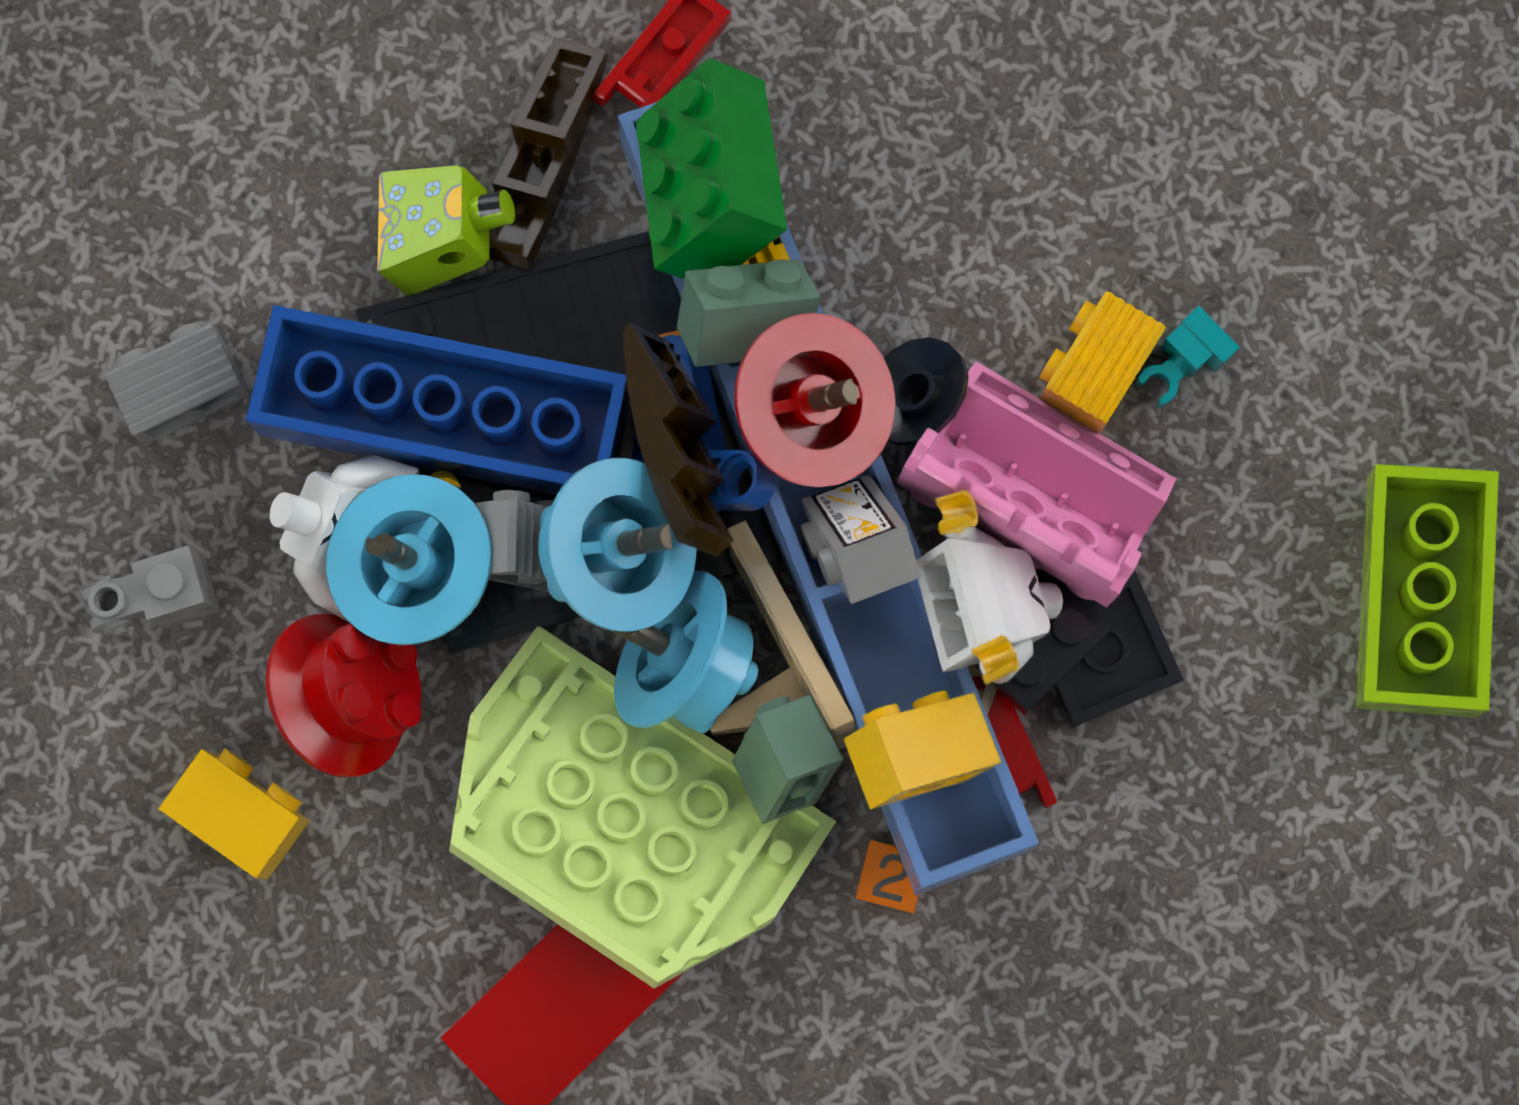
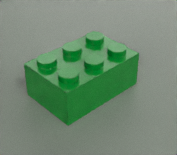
M709 57L655 105L645 111L636 121V134L639 143L654 269L682 279L685 278V271L710 269L717 266L742 265L788 230L765 81Z

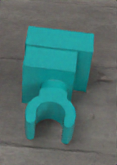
M1198 306L1161 345L1160 348L1170 359L1162 365H1152L1144 369L1136 381V386L1142 387L1150 378L1162 379L1167 386V391L1156 403L1158 408H1162L1172 401L1177 394L1179 382L1186 375L1192 378L1206 364L1217 372L1235 355L1240 346Z

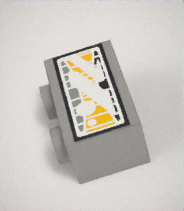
M869 474L802 499L808 522L799 525L805 547L811 559L817 558L828 586L838 583L851 604L921 578L907 526Z

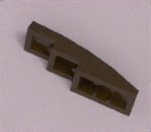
M557 37L553 38L511 123L514 140L492 183L494 192L504 189L511 196L515 208V220L512 224L489 229V259L526 270L531 269L573 169L595 102L592 100V97L601 83L608 60L607 50Z
M630 322L623 330L627 389L638 443L655 495L677 542L718 556L734 541L709 498L725 479L700 439L717 421L697 387L691 381L668 340Z

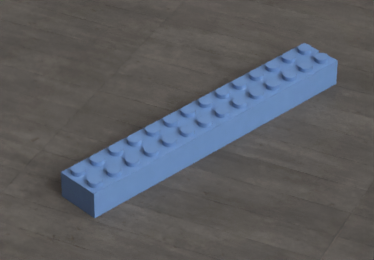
M656 103L618 115L620 145L646 211L647 206L643 188L639 143L636 134V121ZM787 225L788 230L781 234L779 238L773 240L774 245L783 243L789 259H800L802 262ZM672 275L679 295L682 297L684 279ZM819 304L818 313L824 314ZM741 362L709 365L710 374L741 451L753 454L743 438L735 411V382ZM880 453L870 467L849 481L868 474L871 476L906 524L915 559L917 560L922 554ZM749 466L748 471L753 481L754 472L752 466ZM776 475L774 494L769 502L763 506V509L825 667L854 718L855 731L865 726L862 716L886 705L896 703L900 712L913 709L912 703L935 692L946 690L950 699L975 693L1002 762L969 781L881 806L915 896L1029 853L1039 844L968 667L950 672H942L918 579L851 604L838 583L828 586L817 558L811 559L799 525L808 522L802 499L841 484L827 487H807L788 482Z

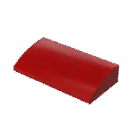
M557 924L440 1038L505 1105H549L683 973L654 989Z

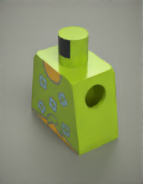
M457 165L379 173L377 271L407 296L419 293L484 266L489 260V229L512 224L515 220V208L511 196L504 189L488 193L487 189L464 167Z

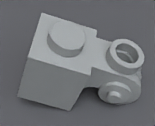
M189 545L130 563L133 574L120 578H113L112 575L100 577L98 582L91 584L89 588L81 592L84 603L88 604L87 614L92 618L89 621L92 632L103 633L104 635L113 634L114 636L126 634L128 633L127 628L136 624L134 619L146 617L147 621L165 629L220 611L205 556Z

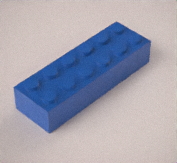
M273 305L245 421L260 436L364 457L376 455L410 466L435 471L443 470L455 475L557 495L566 481L583 467L600 460L617 458L629 394L625 374Z

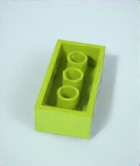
M1375 464L1368 475L1356 709L1474 718L1489 711L1499 471Z

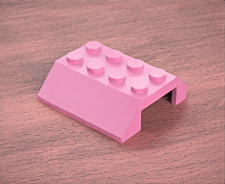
M975 362L968 371L966 397L956 417L940 433L928 427L905 463L897 484L909 490L918 502L933 508H939L935 503V498L967 490L971 494L977 508L978 522L975 527L999 540L1005 547L1025 550L1032 557L1035 569H1042L1066 583L1067 587L1077 596L1087 600H1095L1107 608L1120 594L1135 570L1142 555L1137 549L1144 535L1166 503L1177 478L1097 433L982 364Z

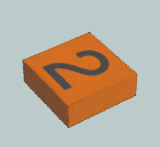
M869 840L855 899L914 914L918 895L915 896L896 846Z

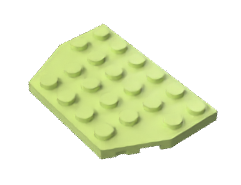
M538 625L470 715L449 852L655 989L771 924L836 821L811 805L762 824L732 762L735 754L703 733L685 727L672 716L662 723L649 728H637L626 723L619 716L615 705L614 683L616 676Z

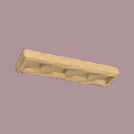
M746 520L728 528L734 540L728 546L730 558L804 695H812L838 749L846 747L844 738L855 732V722L852 714Z

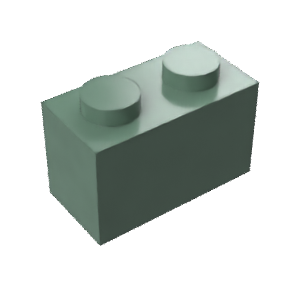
M800 259L774 260L766 263L729 267L717 266L710 269L685 271L677 329L695 367L741 362L753 341L771 325L791 316L818 313L821 297Z
M811 694L791 702L787 696H783L759 707L755 712L756 716L748 731L743 735L744 739L732 760L762 824L816 804L843 761V757Z

